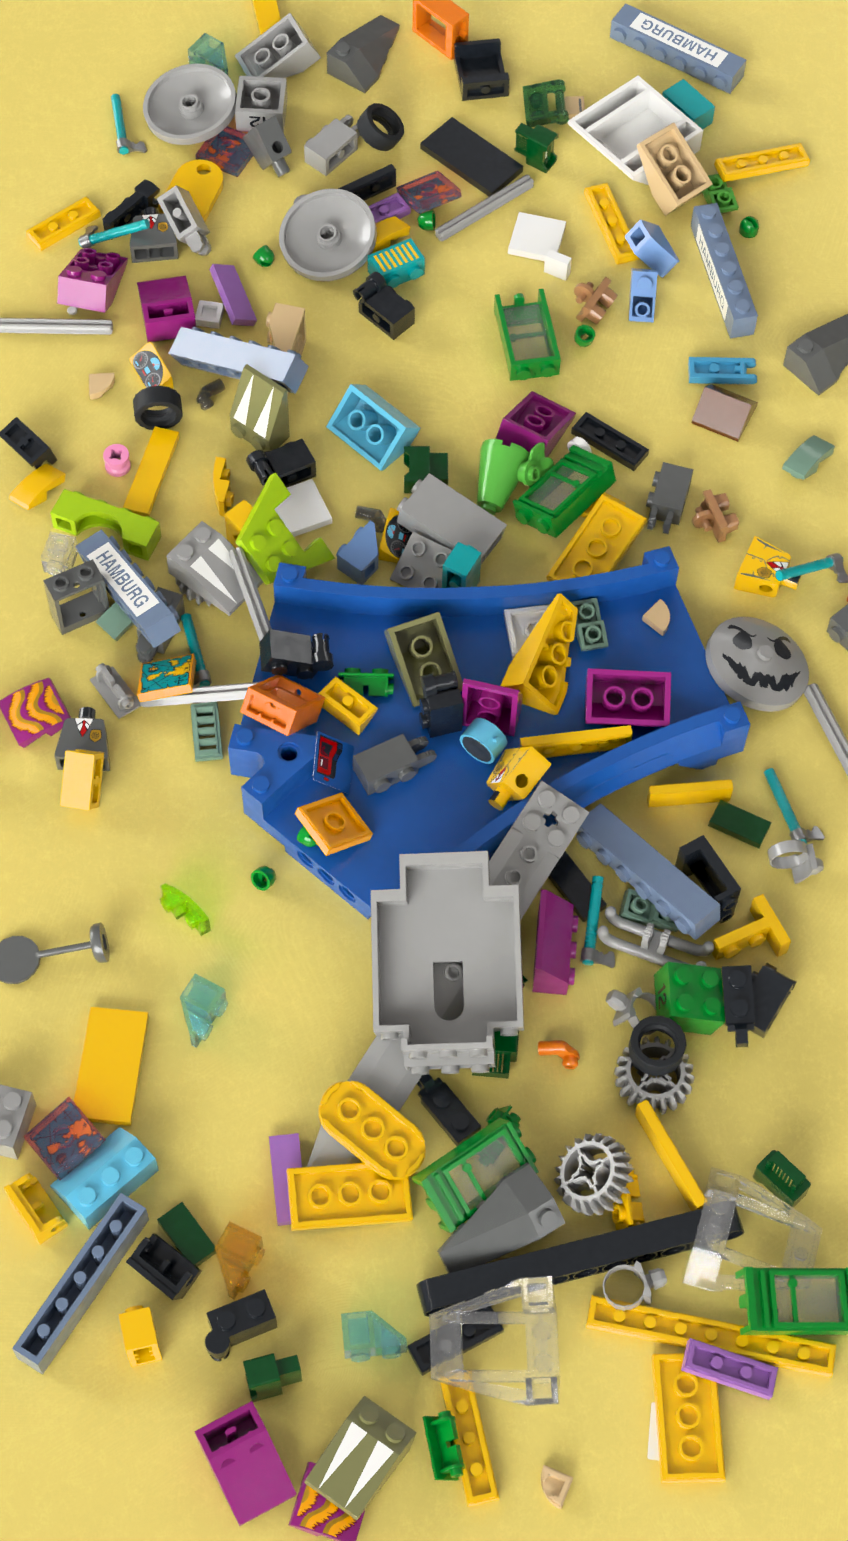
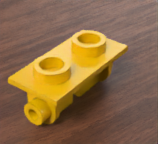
M634 1170L628 1173L634 1182L626 1184V1188L629 1189L630 1193H622L620 1197L623 1203H613L612 1220L615 1223L616 1230L645 1223L642 1202L631 1201V1198L638 1199L641 1197L638 1175L634 1174Z

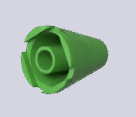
M499 439L485 440L480 448L477 505L491 515H495V513L503 510L519 483L517 477L518 467L522 462L529 460L530 455L526 449L512 442L510 447L502 445L503 440Z

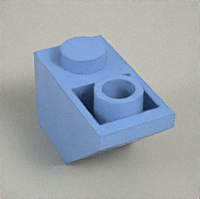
M640 219L624 236L634 254L651 269L657 270L658 275L662 278L679 262L659 225Z
M631 268L629 321L654 323L657 270Z
M371 520L364 527H360L355 532L353 539L348 544H343L336 554L337 569L361 585L378 569L375 523Z

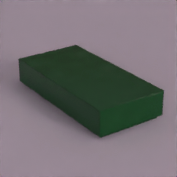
M720 800L708 826L759 849L772 822Z
M183 1202L157 1219L159 1225L177 1250L195 1266H199L217 1253V1248Z

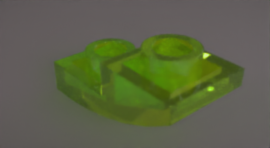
M166 883L160 886L162 897L159 900L166 913L172 912L176 920L184 916L188 926L191 929L196 928L201 936L211 931L209 918L197 903L173 886Z

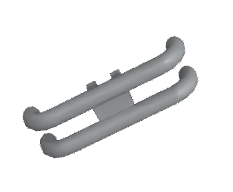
M613 906L606 908V919L617 928L641 936V946L611 935L608 928L604 925L600 926L597 930L598 938L607 946L660 966H664L667 962L689 964L664 955L667 946L695 956H708L714 950V945L711 941H707L703 945L694 944L670 935L671 931L668 929L661 932L654 929V924L648 923L647 926L625 919L616 913V909ZM704 961L696 963L699 966H707Z

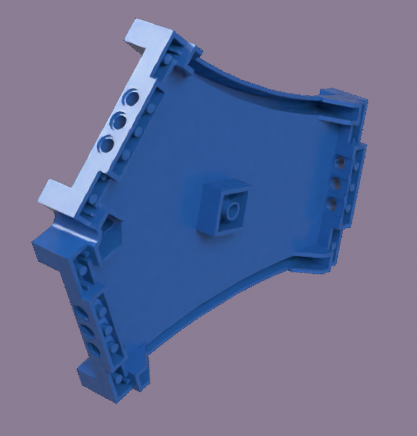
M670 546L644 552L642 565L555 581L482 587L409 588L339 583L308 579L306 576V566L279 562L273 584L275 602L269 620L271 628L273 630L311 636V642H313L312 636L314 634L323 633V640L324 634H328L330 637V653L333 654L334 662L332 669L318 671L312 679H299L296 676L289 675L282 676L319 693L335 676L339 678L338 672H344L345 668H360L361 673H372V669L381 668L388 669V673L394 674V680H388V683H394L393 694H388V697L369 696V686H363V697L375 705L378 710L360 735H357L323 708L317 722L289 736L243 714L241 725L234 724L228 753L231 775L250 778L241 786L244 814L284 845L286 853L364 917L369 919L371 917V890L400 889L399 854L488 851L490 861L541 781L582 808H585L626 785L677 763L679 766L702 770L716 765L720 758L742 752L749 732L750 722L741 702L729 704L724 691L717 685L710 674L706 663L704 646L676 587L679 566ZM560 593L570 602L597 598L609 646L607 648L581 651L575 632L574 641L570 642L568 657L572 658L571 666L566 668L565 682H568V689L558 715H552L522 704L514 737L505 735L508 743L491 764H485L476 760L462 747L459 739L468 726L462 725V731L430 738L427 728H422L419 719V713L422 712L420 705L413 707L391 655L384 634L386 629L440 612L462 681L466 678L500 686L512 661L504 610L549 605L555 596ZM659 599L664 601L670 613L668 629L663 636L642 621L643 615ZM260 657L253 682H261L275 676L270 672L261 671ZM588 668L671 672L670 725L666 727L631 726L633 733L632 741L610 751L546 758L551 763V766L525 799L508 801L503 810L494 808L488 802L494 791L487 786V780L506 749L520 748V738L625 726L585 724V685ZM297 689V694L301 695V691ZM318 731L353 745V755L401 734H404L408 742L415 738L426 736L429 741L427 747L419 750L415 755L429 750H434L437 755L433 762L419 768L418 774L411 780L406 782L400 781L391 785L382 793L375 792L369 796L353 770V762L349 794L313 780ZM342 792L373 833L369 841L326 856L318 845L307 847L297 841V835L303 824L297 818L295 812L298 807ZM543 815L547 827L557 824L554 815Z

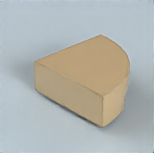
M114 373L89 374L90 400L102 397L103 393L114 386Z
M659 599L643 615L642 621L662 636L668 629L670 613L664 601Z
M544 1465L541 1473L542 1490L548 1501L561 1510L573 1477Z

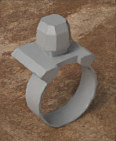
M787 840L779 842L768 849L770 865L777 869L791 868L795 884L802 882L811 875L820 873L824 869L823 861L815 856L813 843L806 845L801 840ZM789 852H802L800 855L794 854L786 857H777Z
M640 987L627 995L618 990L610 991L607 994L606 1002L616 1011L613 1025L618 1026L628 1020L631 1027L634 1028L640 1022L636 1016L635 1008H633L635 999L642 998L647 1000L656 1010L655 995L649 992L642 993ZM650 1031L644 1035H651L656 1031Z
M638 1261L635 1262L634 1266L626 1264L617 1265L610 1269L604 1277V1297L615 1309L623 1311L634 1309L640 1305L643 1299L644 1303L651 1306L652 1293L650 1288L656 1290L667 1283L664 1270L660 1268L649 1270V1274L645 1275L642 1265ZM626 1269L633 1271L634 1275L641 1279L644 1284V1291L638 1301L631 1305L622 1306L615 1304L608 1298L605 1293V1284L611 1274L618 1270Z

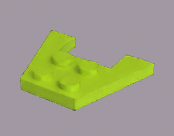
M276 473L269 476L235 541L238 547L244 550L247 560L265 585L274 582L279 562L306 566L307 570L336 559L321 537L315 539L302 550L274 510L291 495Z

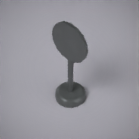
M100 922L90 927L89 942L39 951L38 946L31 939L24 936H12L0 942V981L6 984H19L27 981L35 974L40 965V958L90 948L97 962H108L110 953L104 925Z

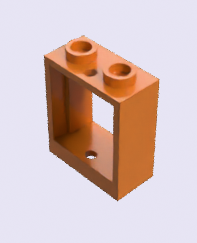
M413 0L412 31L450 60H453L454 44L468 41L469 13L451 0ZM431 15H433L442 23H444L446 25V29H444L442 26H440L438 23L432 20Z
M275 675L248 687L240 712L289 736L317 722L325 697L282 675ZM297 689L301 691V695L297 694Z

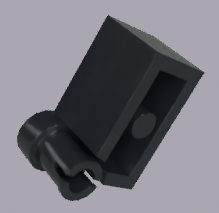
M374 271L366 277V281L353 290L354 297L357 301L359 300V313L391 339L395 340L415 324V307L413 304L399 296L391 286H387L385 279L380 273Z
M303 439L288 442L284 446L272 451L256 450L246 458L250 469L255 471L263 486H265L269 476L274 473L279 476L286 488L316 477V461Z
M269 629L259 642L261 671L270 672L274 675L296 676L299 679H312L318 671L332 669L334 662L333 654L330 653L329 635L325 633L323 640V633L314 634L312 636L313 642H311V636Z
M455 671L433 676V674L421 676L423 698L419 699L422 711L419 713V719L422 728H427L430 738L462 731L464 702L460 690L457 689L458 680Z
M769 963L762 966L759 973L756 971L752 973L755 1025L752 1032L762 1038L766 1036L786 999L791 994V990L794 989L797 981L777 972V968Z
M265 1289L206 1313L211 1332L205 1338L206 1350L213 1360L221 1361V1357H224L225 1360L229 1356L230 1346L232 1347L277 1328L276 1316Z

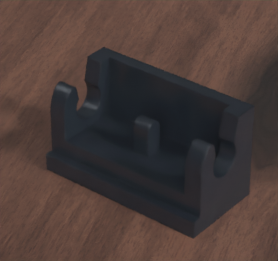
M18 417L14 418L0 431V438L31 467L37 469L46 460L52 465L57 461L50 447Z
M152 1234L149 1239L145 1237L126 1261L127 1264L172 1300L183 1299L202 1272V1270L157 1234Z

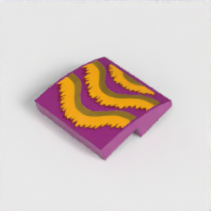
M50 678L25 686L0 700V709L18 745L23 748L46 733L53 736L62 729L65 719L71 718Z
M308 1462L288 1525L312 1535H322L335 1541H356L365 1510L356 1521L304 1483L305 1479L316 1464Z

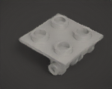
M413 532L390 580L409 588H442V567L452 550Z

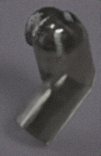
M220 378L200 389L196 401L197 404H200L202 410H207L214 405L210 397L225 390L224 383Z
M359 505L356 508L355 518L368 520V522L371 520L375 523L376 532L382 533L384 531L387 519L381 510Z

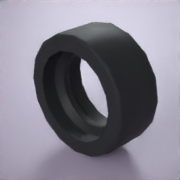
M380 103L369 105L357 121V128L361 137L371 147L380 151L391 150L404 135V125L400 117L391 108ZM374 121L379 122L387 130L388 134L382 132L375 125Z
M151 386L139 391L133 399L135 421L143 428L153 430L156 426L168 429L178 424L183 417L181 396L170 387ZM153 406L168 407L163 410H148V408Z
M649 1016L641 1020L633 1028L628 1046L629 1056L634 1065L642 1072L653 1076L666 1075L675 1071L681 1064L687 1044L685 1033L675 1021L664 1016ZM650 1031H659L670 1036L675 1045L672 1056L666 1060L648 1058L640 1049V1041L644 1034Z

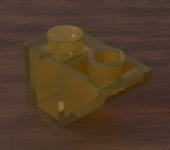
M229 1221L215 1246V1252L228 1296L235 1300L238 1292L243 1293L247 1288L251 1278L248 1274L253 1265H259L264 1256L265 1249H263L261 1236Z

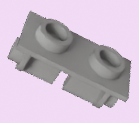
M102 663L96 667V676L91 678L90 681L118 719L142 706L113 666L110 667Z

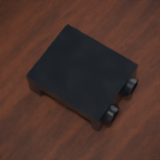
M499 38L457 42L454 44V64L462 101L507 97L509 95L510 79L508 72L505 73L501 57V41Z
M704 835L681 846L675 867L687 877L692 874L696 876L707 894L720 904L719 922L724 923L734 915L741 891L740 886Z

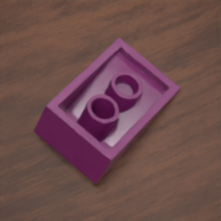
M531 391L502 419L496 439L503 440L502 445L509 447L511 442L517 444L529 453L536 444L542 442L545 444V457H549L575 418L576 413Z
M464 678L462 687V699L464 702L462 725L469 726L474 719L483 718L496 725L504 735L514 737L522 709L523 694L520 690Z

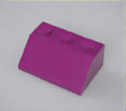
M588 668L585 685V724L666 727L670 725L671 672Z
M542 889L537 918L532 992L567 995L568 985H574L575 968H570V959L576 958L577 942L571 940L572 932L577 933L578 916L573 915V904L548 890Z

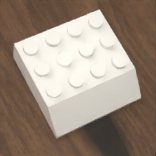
M636 76L568 121L569 126L628 177L646 185L649 184L637 148L640 142L674 122L695 154L700 151L703 129L639 76Z

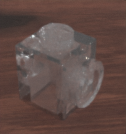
M50 531L41 555L44 572L54 576L73 568L78 555V551L75 548L77 545L76 537Z

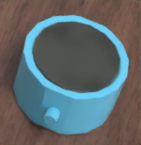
M483 718L474 719L459 739L462 747L469 755L485 764L493 763L508 743L502 731L496 725Z

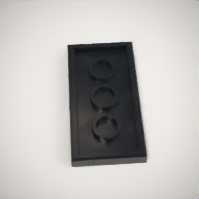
M453 117L420 143L421 150L489 197L503 189L523 172V165Z

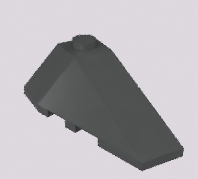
M380 15L341 38L327 52V74L366 93L378 81L382 66L387 60V54L394 43L400 25Z
M848 314L805 333L787 346L783 366L818 396L838 381L843 369L848 365Z
M525 1163L501 1178L495 1185L496 1189L487 1200H482L476 1208L478 1210L466 1223H462L437 1252L448 1273L483 1265L535 1242L565 1224V1220L554 1197L530 1164Z

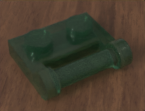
M558 79L523 86L527 126L535 127L537 124L546 125L551 123L563 125L569 121V113L566 111L564 98L566 86L563 80ZM548 93L555 94V111L549 110Z

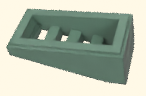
M218 703L191 704L195 762L223 759ZM214 724L213 727L198 728L200 725ZM215 735L214 738L199 739L201 736ZM216 745V749L200 750L202 746Z

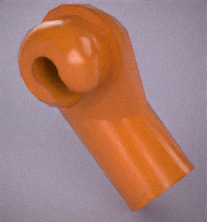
M563 1040L538 1042V1053L540 1056L558 1055L563 1059L562 1064L566 1069L577 1068L578 1060L580 1059L579 1053Z

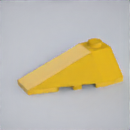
M561 593L555 596L509 664L500 685L520 690L523 694L522 704L552 715H558L567 693L568 682H565L566 668L571 666L572 659L568 657L570 642L574 641L578 609Z

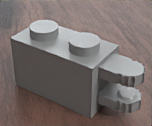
M348 114L340 121L334 119L329 125H325L316 136L310 138L304 145L305 162L327 176L358 149L357 138L361 136L357 123L351 127L354 120L353 117Z
M176 185L158 197L157 200L177 239L188 244L193 252L199 253L201 256L208 255L211 251V245L206 235L210 231L189 191Z

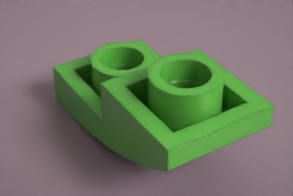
M719 174L709 175L708 177L713 184L702 192L707 204L717 203L721 213L738 210L739 207L732 187L728 188L726 182L722 181Z

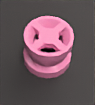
M112 444L104 450L103 458L107 473L114 477L126 475L131 468L128 449L120 444Z

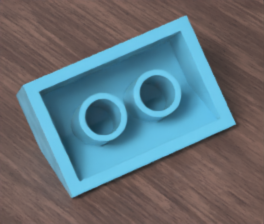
M350 384L326 426L380 471L386 469L404 453V446H411L421 429L367 385Z
M119 1127L85 1155L82 1161L76 1164L70 1171H67L62 1178L55 1180L50 1187L90 1230L105 1216L120 1193L128 1197L159 1170L156 1158L135 1136Z

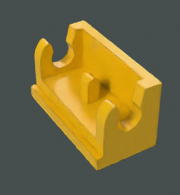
M82 749L65 751L60 806L84 810L99 807L104 752Z
M31 1173L4 1187L7 1197L39 1244H42L68 1226L37 1178L33 1177Z

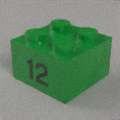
M667 962L654 974L656 1016L672 1019L680 1025L683 1032L711 1035L725 1023L721 968Z

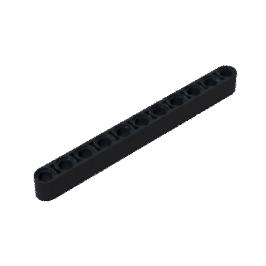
M726 1202L432 1277L419 1282L416 1287L424 1316H437L604 1273L617 1265L626 1264L631 1266L636 1261L642 1263L728 1241L743 1235L745 1232L735 1202Z

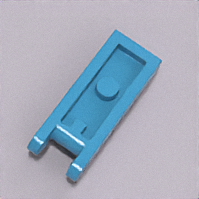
M689 357V383L755 384L757 383V376L755 374H747L746 368H754L756 360L754 358Z

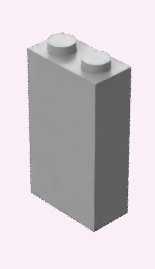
M430 473L423 481L419 479L415 483L411 491L413 494L409 499L404 497L397 507V511H399L397 523L412 533L415 532L451 550L454 549L457 542L473 546L482 553L481 564L501 540L507 524Z

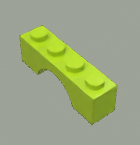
M64 489L50 512L53 528L76 536L92 527L100 526L115 530L122 537L123 547L127 554L149 561L161 539L160 523L154 518L135 514L127 508L109 505L104 500L89 498L78 491L72 492Z

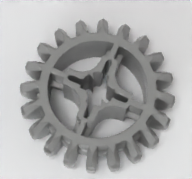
M645 1036L642 1040V1045L640 1044L643 1054L648 1058H659V1060L670 1058L674 1053L675 1047H670V1039L666 1040L665 1044L660 1043L658 1036L655 1037L653 1043H650L649 1039ZM629 1048L623 1049V1056L617 1059L618 1067L615 1068L614 1075L618 1077L615 1080V1086L622 1088L619 1093L620 1097L629 1096L627 1100L628 1106L633 1105L635 1102L638 1104L647 1100L654 1111L655 1108H658L659 1112L663 1115L666 1113L667 1106L674 1111L677 1109V1102L685 1103V1095L691 1093L692 1087L690 1084H693L695 1078L694 1075L690 1074L693 1071V1064L687 1063L689 1059L688 1054H684L681 1064L675 1069L678 1083L675 1085L668 1074L659 1075V1078L657 1076L655 1078L651 1077L648 1080L649 1074L642 1072L631 1060ZM632 1066L637 1069V1074L642 1078L639 1086L636 1085L632 1078ZM654 1090L660 1092L661 1094H653L649 1092Z
M596 1133L595 1136L585 1134L584 1140L575 1138V1146H566L567 1155L559 1156L562 1165L554 1167L560 1173L554 1179L556 1184L560 1185L556 1191L563 1197L562 1201L578 1213L581 1212L587 1216H592L593 1213L603 1215L605 1209L614 1211L613 1203H623L620 1197L622 1193H630L629 1189L626 1188V1184L634 1182L632 1177L628 1175V1173L634 1170L633 1165L628 1163L631 1160L630 1155L625 1152L626 1148L621 1143L616 1142V1139L611 1136ZM606 1153L608 1157L595 1160L593 1156ZM593 1189L595 1194L582 1196L581 1191Z

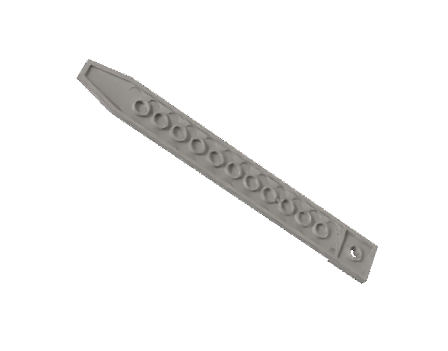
M543 781L539 783L489 861L490 886L519 884L521 919L589 814L587 810ZM543 815H554L557 825L552 824L547 827ZM463 962L433 963L435 1012L444 1020H454L461 1015L464 1009ZM399 1035L398 1040H381V1036H376L348 1081H358L365 1084L399 1112L422 1075H412L411 1070H406L404 1067V1054L401 1051L403 1035ZM321 1124L307 1167L362 1163L359 1158L329 1135Z

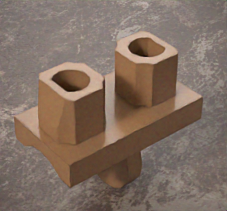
M605 277L595 291L592 289L594 285L591 282L576 285L574 289L577 297L576 302L579 304L586 302L576 316L577 320L582 322L586 317L593 323L598 324L606 310L596 304V302L599 301L609 308L618 296L608 287L611 283L609 278Z
M711 489L703 491L705 499L700 507L695 509L696 515L693 517L692 523L696 528H704L705 532L712 529L719 543L725 541L727 533L738 529L739 520L735 513L724 516L722 514V511L729 510L730 506L726 493L713 495Z

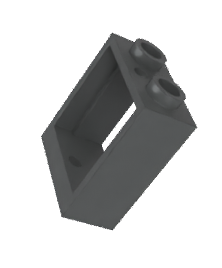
M93 559L43 580L51 616L62 635L98 620L109 609L105 581ZM92 587L91 592L59 605V601Z

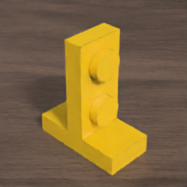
M764 894L752 900L749 911L755 919L754 922L714 939L712 954L716 960L723 957L726 959L732 958L741 949L747 946L752 948L759 946L766 939L777 957L788 952L791 940Z

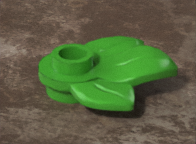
M544 443L536 444L530 451L529 460L522 462L518 467V480L523 482L524 485L529 486V488L554 466L553 460L545 457Z

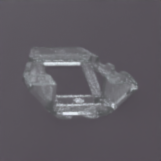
M711 1167L704 1193L705 1200L682 1283L712 1292L735 1289L745 1291L744 1279H736L735 1275L718 1274L722 1259L742 1267L778 1268L726 1247L735 1206L791 1227L781 1268H814L822 1234L821 1227L751 1180L735 1173ZM739 1190L742 1191V1192H744V1193H746V1194H748L749 1196H751V1197H753V1198L759 1200V1201H756V1200L751 1199V1198H749V1197H746V1196H744V1195L738 1194V1193H739ZM775 1279V1289H790L787 1285L789 1279ZM796 1279L798 1285L795 1287L796 1289L809 1288L811 1279Z
M552 1276L519 1278L510 1282L511 1284L496 1290L492 1289L485 1292L484 1295L466 1302L462 1301L429 1315L432 1380L525 1406L559 1404L560 1361L558 1322ZM522 1297L523 1312H473ZM462 1324H525L528 1370H464ZM483 1382H526V1390Z

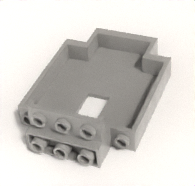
M488 851L399 854L400 889L371 890L373 1032L376 1036H381V1040H398L399 1035H403L401 1051L404 1054V1067L406 1070H411L412 1075H427L430 1069H441L442 1074H457L460 1068H471L472 1073H487L490 1067H496L495 1032L500 1031V1036H517L518 1031H524L519 884L490 886ZM463 962L464 1009L462 1014L454 1020H444L435 1012L433 963Z

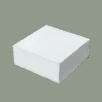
M549 249L545 255L544 272L566 281L570 275L572 258Z
M199 300L195 315L196 326L220 329L224 304Z

